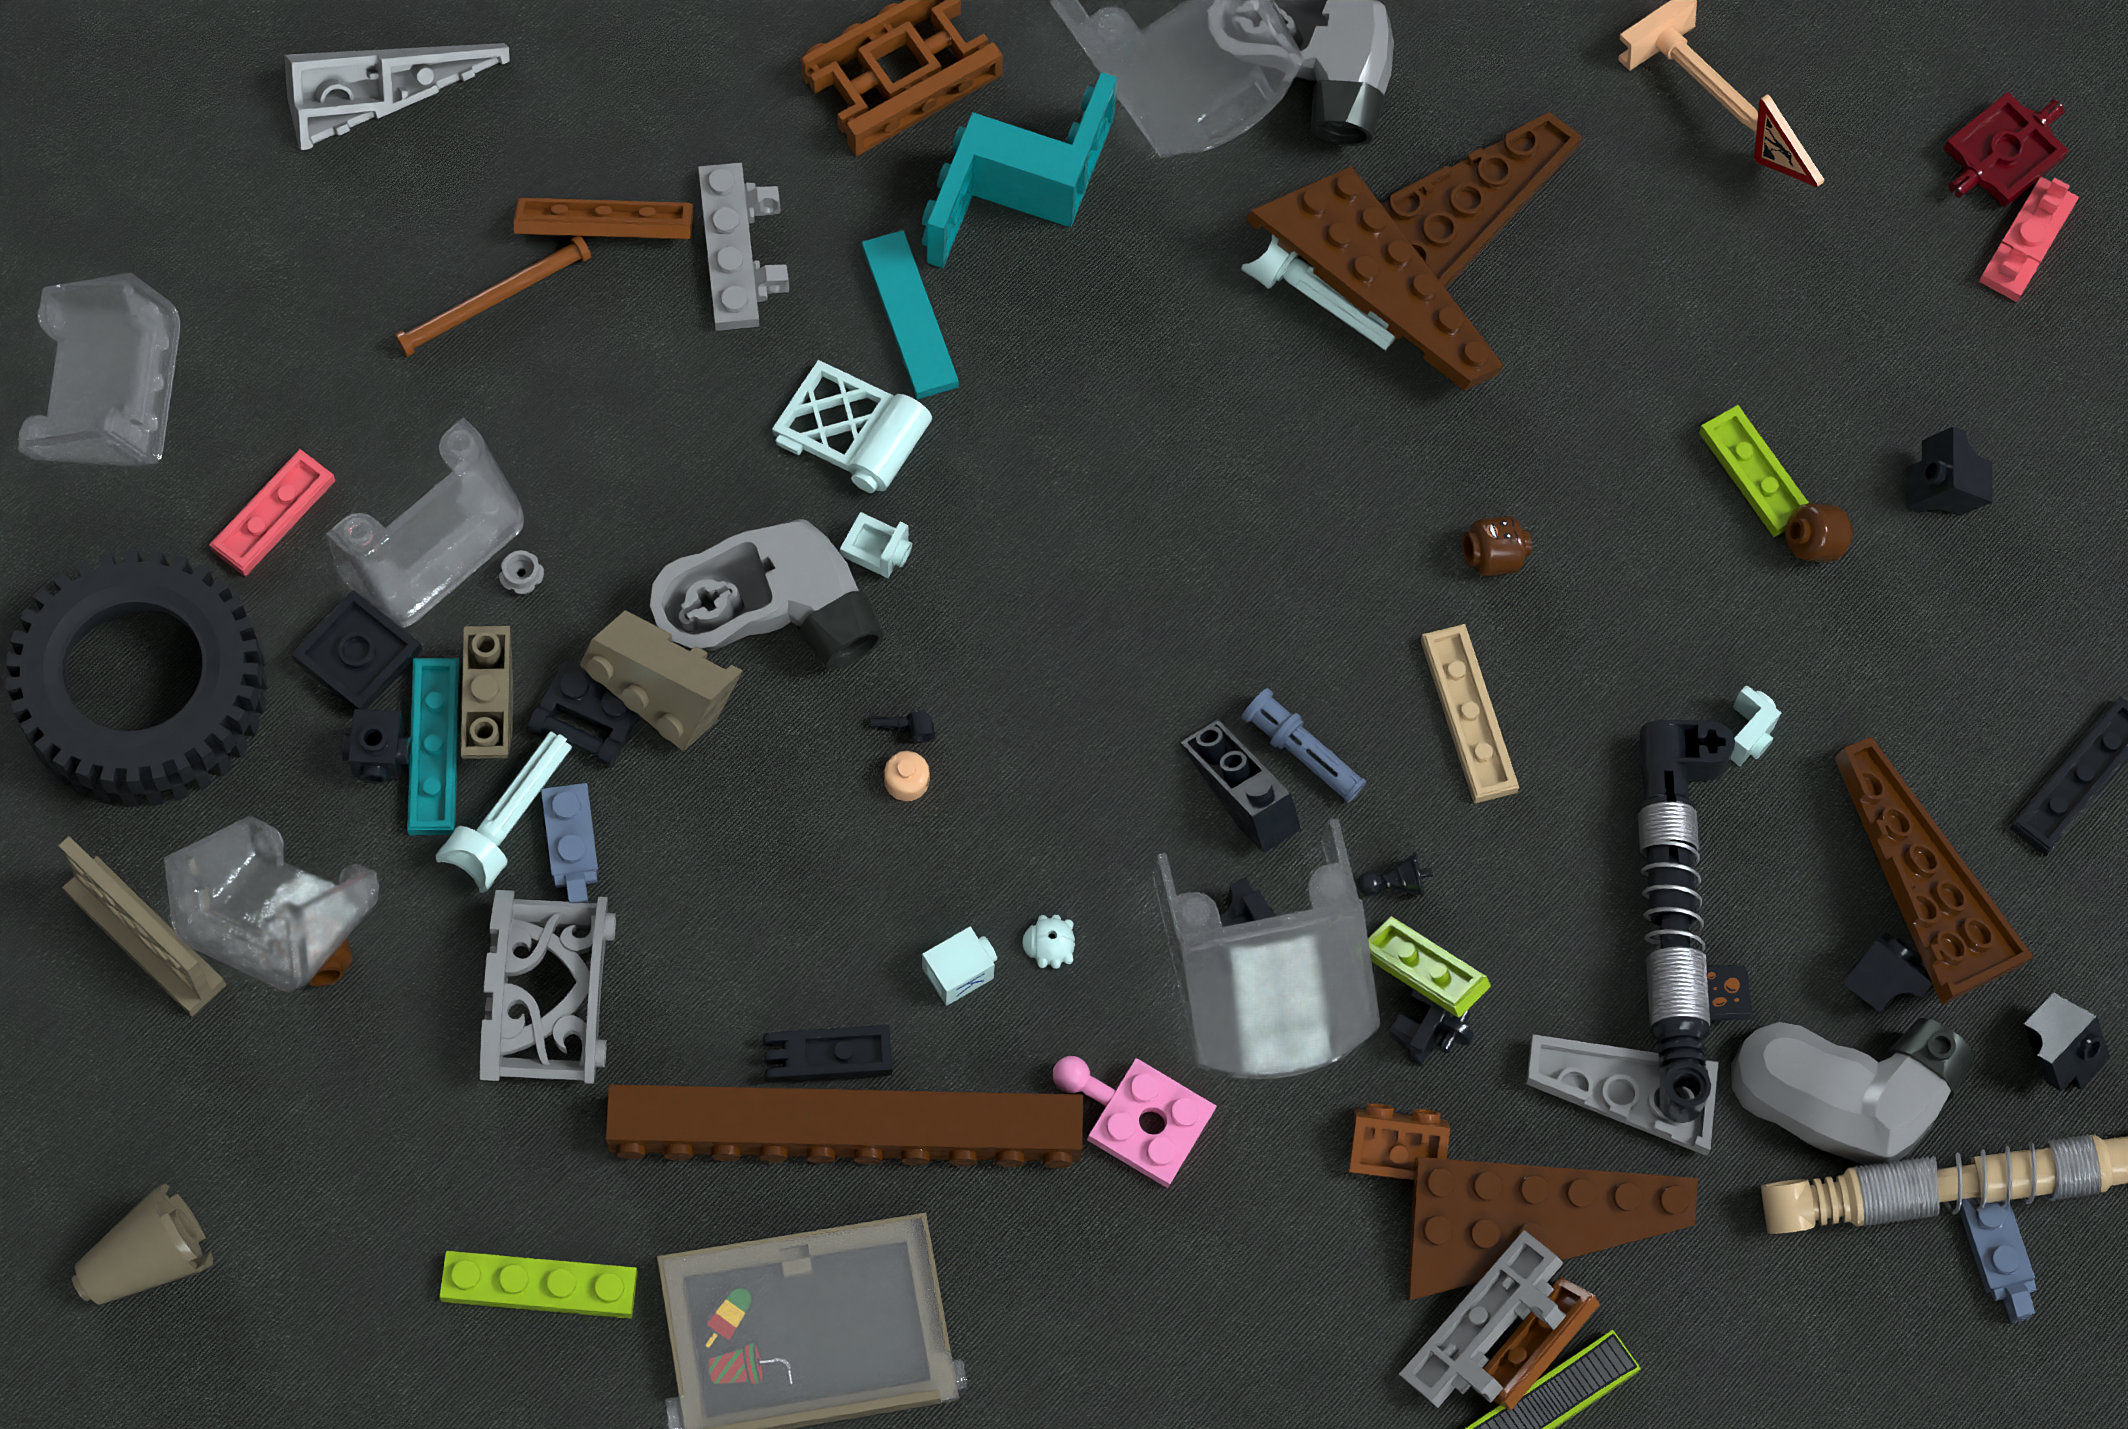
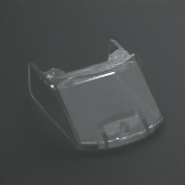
M1050 0L1055 11L1100 74L1103 72L1118 77L1117 98L1159 157L1203 152L1226 143L1247 131L1267 115L1282 99L1297 75L1304 59L1273 0H1185L1141 31L1130 15L1119 7L1107 6L1089 17L1078 0Z
M1338 818L1328 820L1322 837L1327 865L1318 868L1312 874L1308 883V895L1312 909L1222 927L1218 908L1209 896L1200 892L1176 895L1167 854L1161 853L1156 855L1152 877L1198 1068L1207 1071L1212 1069L1235 1074L1234 1077L1244 1079H1269L1298 1075L1342 1059L1379 1030L1380 1018L1362 899L1358 898Z

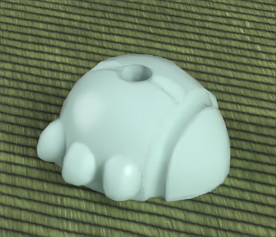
M1045 915L1039 916L1036 925H1031L1023 936L1022 944L1026 954L1030 958H1035L1040 968L1051 965L1053 968L1058 969L1062 962L1071 964L1073 962L1072 953L1075 947V937L1072 931L1073 921L1068 919L1062 921L1059 915H1053L1051 918H1047ZM1055 934L1056 938L1050 939L1048 935Z

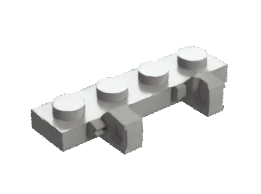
M742 163L699 166L715 329L719 331L760 327L757 302L768 300L767 294L789 292L787 265H765L760 268V262L757 260L753 261L749 232V224L755 223L754 216L780 214L778 186L755 188V183L746 182L744 184Z
M1524 1230L1399 1375L1437 1408L1454 1389L1464 1394L1470 1386L1491 1403L1503 1387L1482 1369L1488 1362L1484 1354L1517 1316L1524 1320L1532 1312L1553 1330L1566 1317L1558 1309V1305L1548 1298L1554 1289L1547 1283L1562 1266L1563 1262L1557 1255Z

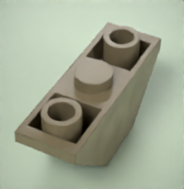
M510 626L464 627L462 759L508 758L513 733V669Z

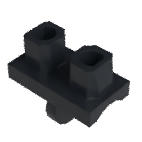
M1413 989L1411 994V1002L1429 1010L1424 1020L1421 1021L1402 1011L1391 1028V1038L1402 1047L1408 1049L1409 1060L1421 1067L1440 1034L1443 1036L1437 1048L1445 1053H1449L1455 1043L1464 1046L1469 1045L1474 1037L1473 1031L1465 1025L1471 1015L1468 1010L1460 1018L1455 1015L1452 1018L1450 1017L1452 1013Z

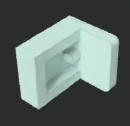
M860 512L840 548V554L856 564L889 578L895 565L899 567L904 565L912 549L913 543L908 541L909 525L899 522L897 528H894Z
M1745 686L1739 692L1733 705L1736 711L1749 720L1747 725L1734 738L1735 747L1730 759L1739 767L1750 755L1758 759L1774 739L1769 734L1774 729L1781 715V712L1776 709L1775 703L1769 696L1761 691H1754L1748 686Z

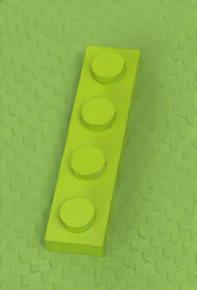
M446 1251L440 1300L441 1302L632 1319L638 1272L635 1267Z

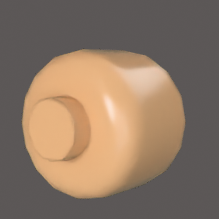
M902 751L893 755L887 761L884 769V782L887 791L894 798L902 801H913L921 797L926 792L930 782L929 766L925 759L918 753L911 751Z

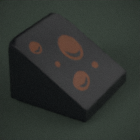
M1708 965L1707 983L1710 1020L1752 1019V1005L1746 967L1744 965Z

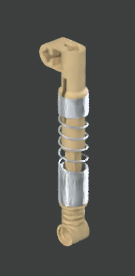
M2087 1134L2086 1136L2082 1135L2076 1138L2073 1136L2072 1138L2068 1137L2062 1140L2060 1138L2057 1140L2053 1139L2052 1141L2049 1139L2045 1148L2035 1149L2034 1144L2031 1142L2029 1144L2030 1150L2010 1152V1148L2006 1145L2005 1153L1985 1155V1150L1981 1149V1156L1972 1157L1971 1165L1962 1166L1961 1156L1957 1152V1167L1938 1169L1936 1157L1932 1156L1930 1160L1926 1156L1925 1159L1923 1157L1921 1159L1916 1158V1160L1912 1158L1911 1161L1907 1159L1901 1162L1898 1160L1897 1163L1893 1161L1887 1164L1884 1162L1883 1164L1879 1163L1873 1166L1870 1164L1869 1166L1865 1165L1859 1168L1857 1166L1855 1168H1848L1843 1175L1836 1176V1182H1833L1832 1177H1825L1824 1184L1821 1183L1820 1178L1813 1179L1812 1185L1806 1179L1761 1185L1767 1233L1778 1234L1808 1230L1815 1227L1817 1220L1820 1226L1827 1225V1219H1830L1832 1224H1838L1839 1217H1842L1844 1223L1851 1222L1856 1227L1871 1226V1224L1875 1226L1876 1223L1880 1225L1886 1222L1889 1224L1890 1222L1894 1223L1900 1220L1903 1222L1904 1220L1908 1221L1914 1218L1917 1220L1918 1218L1922 1219L1928 1216L1932 1218L1933 1216L1937 1217L1939 1214V1202H1944L1947 1209L1955 1215L1960 1210L1962 1199H1968L1972 1207L1977 1211H1981L1985 1203L1997 1202V1204L2004 1208L2010 1200L2021 1199L2026 1204H2030L2034 1197L2039 1195H2045L2051 1201L2060 1200L2061 1198L2063 1200L2070 1197L2074 1198L2075 1196L2078 1198L2079 1196L2083 1197L2089 1194L2091 1196L2094 1194L2098 1195L2099 1193H2105L2112 1185L2128 1183V1136L2102 1140L2097 1135L2089 1136ZM1973 1198H1977L1978 1203L1980 1204L1979 1207L1976 1205ZM1957 1200L1955 1210L1952 1209L1948 1201Z

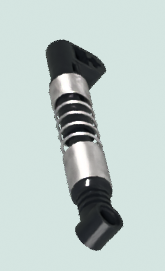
M1657 720L1649 722L1640 728L1644 801L1638 807L1640 853L1647 858V865L1641 869V873L1648 877L1649 887L1642 892V895L1650 900V909L1643 915L1645 919L1659 926V930L1648 933L1645 936V940L1652 944L1660 945L1659 950L1651 953L1646 958L1649 1018L1652 1036L1658 1040L1660 1090L1657 1098L1659 1109L1671 1121L1686 1123L1699 1116L1711 1091V1082L1706 1073V1060L1704 1056V1038L1710 1033L1706 955L1703 954L1705 942L1697 936L1704 927V920L1696 914L1703 904L1701 896L1695 892V889L1701 883V876L1693 869L1700 860L1699 853L1697 852L1699 850L1698 823L1695 803L1689 799L1688 781H1710L1722 776L1734 751L1735 739L1727 726L1716 721ZM1686 744H1691V756H1695L1694 758H1686ZM1694 875L1696 876V880H1697V882H1696L1695 885H1694ZM1695 897L1698 899V905H1697V906H1696ZM1698 919L1699 928L1695 932L1690 933L1689 924ZM1660 934V940L1649 938L1650 936ZM1691 938L1700 942V951L1690 948ZM1682 1086L1688 1088L1695 1098L1682 1099L1675 1093L1674 1087Z

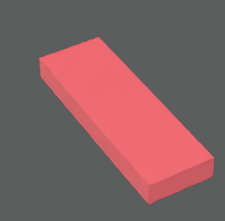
M299 449L209 544L211 551L246 577L335 482L334 474Z

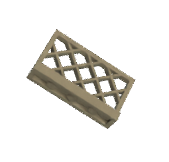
M69 836L58 845L74 875L62 887L65 894L191 1017L226 986L225 980L98 856L92 859Z

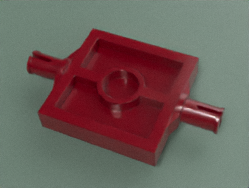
M2009 92L2004 94L1947 140L1944 149L1965 171L1948 184L1950 192L1956 191L1954 196L1961 198L1968 190L1978 184L1985 188L2005 208L2037 182L2040 177H2043L2065 159L2069 150L2053 135L2049 127L2053 121L2065 113L2063 105L2060 104L2057 107L2059 101L2052 99L2043 109L2035 113L2033 110L2021 105Z

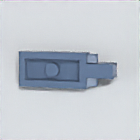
M587 783L541 789L552 879L555 881L556 888L567 887L569 903H589L586 884L597 883L599 870Z
M1973 1198L1976 1205L1979 1207L1980 1204L1978 1203L1977 1198ZM1962 1199L1959 1213L1986 1293H1991L1994 1301L2003 1299L2011 1324L2030 1319L2035 1314L2030 1292L2037 1290L2034 1281L2035 1276L2010 1201L2004 1208L1997 1204V1202L1985 1203L1984 1208L1981 1211H1977L1972 1207L1968 1199Z

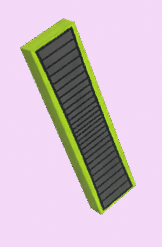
M1611 1330L1538 1379L1511 1411L1500 1405L1465 1429H1556L1639 1373L1641 1368L1614 1330Z

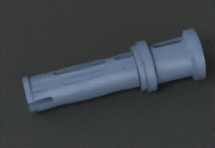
M1269 688L1264 689L1246 708L1241 719L1246 723L1253 722L1271 738L1270 744L1273 747H1278L1279 749L1285 747L1315 775L1341 795L1347 803L1352 801L1367 781L1358 776L1331 750L1303 728L1304 721H1302V717L1298 713L1292 715L1272 698L1273 692ZM1265 711L1278 721V725L1265 714ZM1296 737L1297 739H1299V740L1302 742V744L1300 745V744H1299L1296 740H1294L1293 738ZM1310 750L1314 752L1319 758H1321L1334 771H1336L1338 773V776L1332 773L1326 766H1324L1319 760H1317L1310 753Z

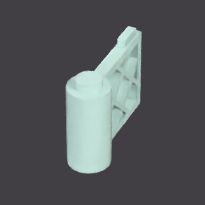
M818 360L772 430L774 436L777 437L775 440L776 445L797 455H800L805 450L851 472L853 475L851 479L856 486L866 492L874 493L875 490L885 491L932 421V415L925 406L904 394L893 396ZM822 377H825L839 384L841 394L815 400L813 391ZM845 387L852 391L846 392ZM810 397L811 402L806 403V401ZM869 398L878 403L872 414L853 419L849 405L850 402ZM844 404L849 420L823 427L819 411ZM814 412L818 429L798 433L789 428L796 417ZM862 428L858 434L856 429ZM852 430L854 441L845 455L828 447L826 437ZM822 439V443H823V444H821V443H819V442H817V441H815V440Z

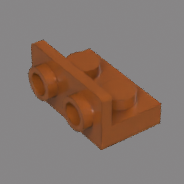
M1367 1103L1366 1109H1355L1349 1172L1414 1180L1415 1157L1447 1159L1451 1129L1448 1120L1440 1119L1441 1113L1434 1110L1413 1109L1412 1115L1394 1113V1107L1379 1103Z

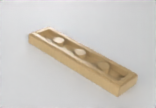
M1462 624L1422 634L1421 644L1473 803L1517 793L1519 785L1466 625Z

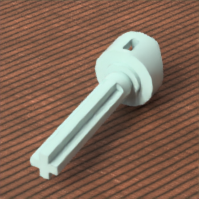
M1273 234L1268 250L1259 259L1242 265L1241 270L1258 280L1268 289L1276 281H1281L1284 277L1289 284L1385 351L1396 338L1386 330L1389 325L1372 311L1366 315L1313 273V267L1303 260L1297 259L1298 254L1295 251L1289 255L1277 245L1279 239Z
M549 732L477 828V831L464 826L456 827L454 833L436 854L437 862L454 864L464 869L475 880L479 887V892H487L496 877L507 865V858L498 846L572 749V746L565 742L567 739L560 734L557 736L553 732Z

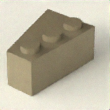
M625 610L591 640L580 666L595 681L603 684L621 699L630 710L639 714L657 729L662 737L671 741L684 752L717 721L743 670L733 665L724 669L706 660V651L696 646L689 651L671 642L672 634Z

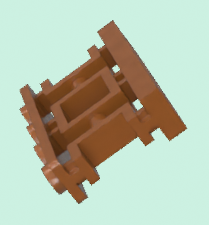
M905 0L899 4H889L876 17L863 24L855 23L843 31L841 36L826 44L819 43L814 45L801 58V77L806 84L810 83V88L814 94L834 84L848 104L849 108L837 114L838 128L847 135V145L856 157L1002 76L1003 54L995 43L989 44V39L985 34L965 43L950 22L952 18L961 14V0ZM931 17V23L938 33L923 40L913 26ZM907 44L922 65V68L892 83L876 60ZM949 47L959 61L941 71V65L934 54ZM858 57V62L865 73L850 81L840 66ZM876 87L886 101L868 111V106L860 95Z

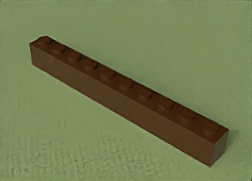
M609 1084L606 1142L608 1151L617 1152V1157L623 1159H641L645 1157V1153H664V1157L670 1160H689L693 1157V1154H712V1159L718 1161H736L740 1159V1155H759V1159L765 1162H784L788 1159V1156H807V1161L813 1163H831L835 1161V1157H854V1161L860 1164H878L882 1162V1158H901V1162L907 1165H926L930 1163V1159H949V1164L955 1166H973L977 1164V1160H996V1164L1002 1167H1020L1024 1165L1025 1161H1043V1165L1049 1168H1067L1072 1166V1162H1081L1083 1095Z

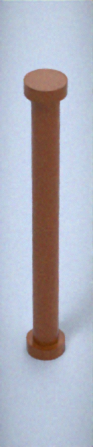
M575 236L571 238L570 245L406 333L403 330L395 333L394 338L400 350L407 358L415 354L414 348L579 259L582 262L592 258L590 250L581 236Z

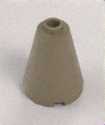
M163 1184L153 1189L75 1264L76 1275L72 1277V1282L84 1301L87 1302L92 1299L96 1304L101 1305L203 1272L213 1265L212 1252L209 1251L203 1255L198 1244L206 1239L201 1226L178 1193L170 1198L166 1195L170 1186Z

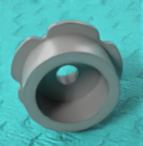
M514 551L501 563L502 572L499 574L501 584L508 590L514 589L517 594L532 592L535 585L540 584L543 580V566L538 564V558L527 551ZM520 570L526 572L522 577L517 575V572Z

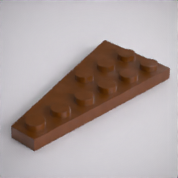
M1547 112L1509 132L1503 140L1484 150L1479 148L1467 155V159L1449 168L1447 165L1390 195L1389 200L1381 203V205L1444 288L1447 289L1579 148L1583 137L1551 112Z
M1352 166L1250 211L1246 219L1249 224L1257 230L1261 226L1279 239L1277 245L1289 255L1295 251L1313 265V273L1366 315L1370 311L1376 314L1389 325L1386 329L1399 340L1404 336L1423 351L1424 360L1464 391L1500 373L1504 366Z
M1872 736L1847 746L1840 751L1834 759L1942 1006L2023 967L2034 957Z
M1415 1157L1407 1300L1478 1283L1524 1230L1562 1261L1695 1226L1698 1178Z

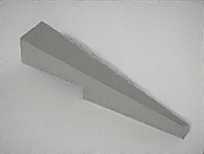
M505 43L284 55L287 99L298 147L301 150L310 149L316 142L335 134L342 135L349 132L350 128L374 117L381 118L436 94L440 88L456 81H466L475 77V73L495 64H505L510 61L509 47Z

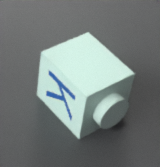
M968 927L923 953L922 969L947 1006L994 979L995 964L993 962L997 960V956L985 936L978 938L972 928Z

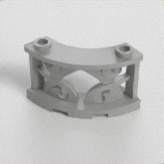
M496 890L490 922L491 947L490 953H487L484 993H493V998H486L485 1019L482 1020L480 1080L499 1081L500 1076L584 1080V1083L594 1084L596 1068H605L607 1040L598 1039L600 999L606 941L615 940L616 913H607L608 897H598L597 903H569L514 899L515 891ZM556 927L565 928L560 938L554 934ZM576 928L591 929L585 938L579 939L573 936ZM532 941L538 943L533 953L527 958L521 959L513 954L515 948L519 946L526 947L530 952ZM548 949L568 968L576 984L554 1009L541 1018L534 998L523 988L508 984L507 982L508 976H518L535 968L541 962ZM592 950L589 971L579 954ZM588 998L586 1024L581 1018L574 1016V1014ZM515 1004L525 1005L530 1013L532 1024L526 1026L524 1014L518 1019L510 1018L508 1015L509 1009ZM553 1034L556 1046L562 1052L567 1053L564 1045L565 1038L572 1034L577 1035L582 1042L580 1061L548 1060L544 1039ZM536 1044L539 1059L505 1058L504 1055L527 1049Z

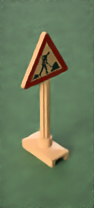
M1670 0L1620 34V40L1628 47V50L1619 55V61L1629 71L1661 51L1668 59H1674L1741 123L1754 131L1756 135L1754 160L1757 163L1815 187L1824 183V178L1772 98L1768 94L1759 100V110L1757 112L1745 98L1687 45V40L1682 35L1695 27L1697 0Z

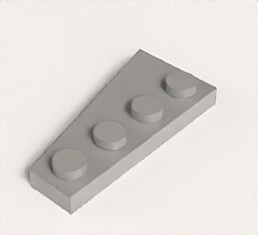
M1533 1034L1530 1041L1526 1085L1708 1156L1710 1152L1718 1062L1706 1060L1705 1068L1710 1078L1711 1091L1703 1110L1691 1122L1678 1123L1666 1118L1658 1106L1657 1098L1660 1090V1058L1658 1053ZM1682 1086L1674 1087L1675 1093L1682 1099L1695 1098L1688 1088Z

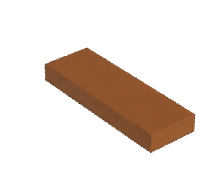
M1562 1277L1552 1286L1554 1290L1548 1298L1558 1305V1309L1566 1317L1554 1330L1532 1312L1523 1320L1483 1368L1503 1387L1493 1400L1494 1402L1510 1411L1515 1407L1598 1308L1600 1303L1594 1294Z

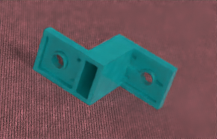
M1101 72L1096 86L1087 87L1081 104V111H1084L1081 122H1074L1072 124L1066 143L972 112L967 127L959 126L952 145V151L956 152L952 164L945 162L941 169L937 182V188L941 189L936 201L931 199L928 201L923 214L922 225H925L926 228L922 238V245L927 246V263L944 268L972 196L1071 228L1114 121L1118 77Z

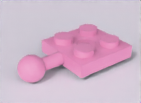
M1067 1056L1060 1059L1053 1069L1054 1083L1061 1091L1065 1093L1082 1091L1106 1106L1087 1140L1166 1188L1170 1186L1217 1107L1137 1058L1117 1090L1090 1076V1070L1086 1062L1076 1056ZM1146 1112L1158 1113L1165 1122V1129L1159 1134H1148L1140 1127L1139 1117Z

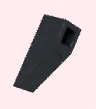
M1218 719L1181 741L1182 748L1239 829L1263 853L1301 831L1291 793Z

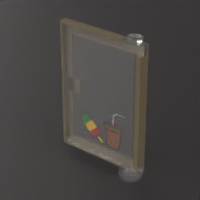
M926 1213L657 1256L679 1394L678 1397L665 1399L669 1429H792L958 1401V1389L967 1388L963 1360L952 1361Z

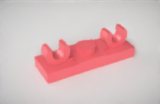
M2040 177L1979 280L1980 283L2018 302L2079 199L2077 195L2068 191L2070 187L2068 184L2055 177L2052 182Z

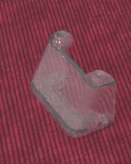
M131 272L43 287L40 308L38 310V322L41 328L58 342L47 418L42 415H35L25 419L19 432L18 450L31 459L38 461L141 467L158 463L164 448L180 334V319L175 306Z
M464 417L446 431L439 444L441 459L452 472L388 527L384 528L375 518L368 514L356 513L347 516L326 533L339 577L352 590H355L400 627H407L417 622L511 541L523 527L524 516L519 500L483 437Z
M248 816L164 857L171 921L180 940L187 946L285 992H292L309 983L378 901L379 883L376 871L354 863L342 869L339 879L340 885L332 884L285 863L283 855L284 842L279 831L252 816Z

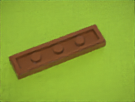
M518 198L514 215V234L690 239L693 204L681 202Z

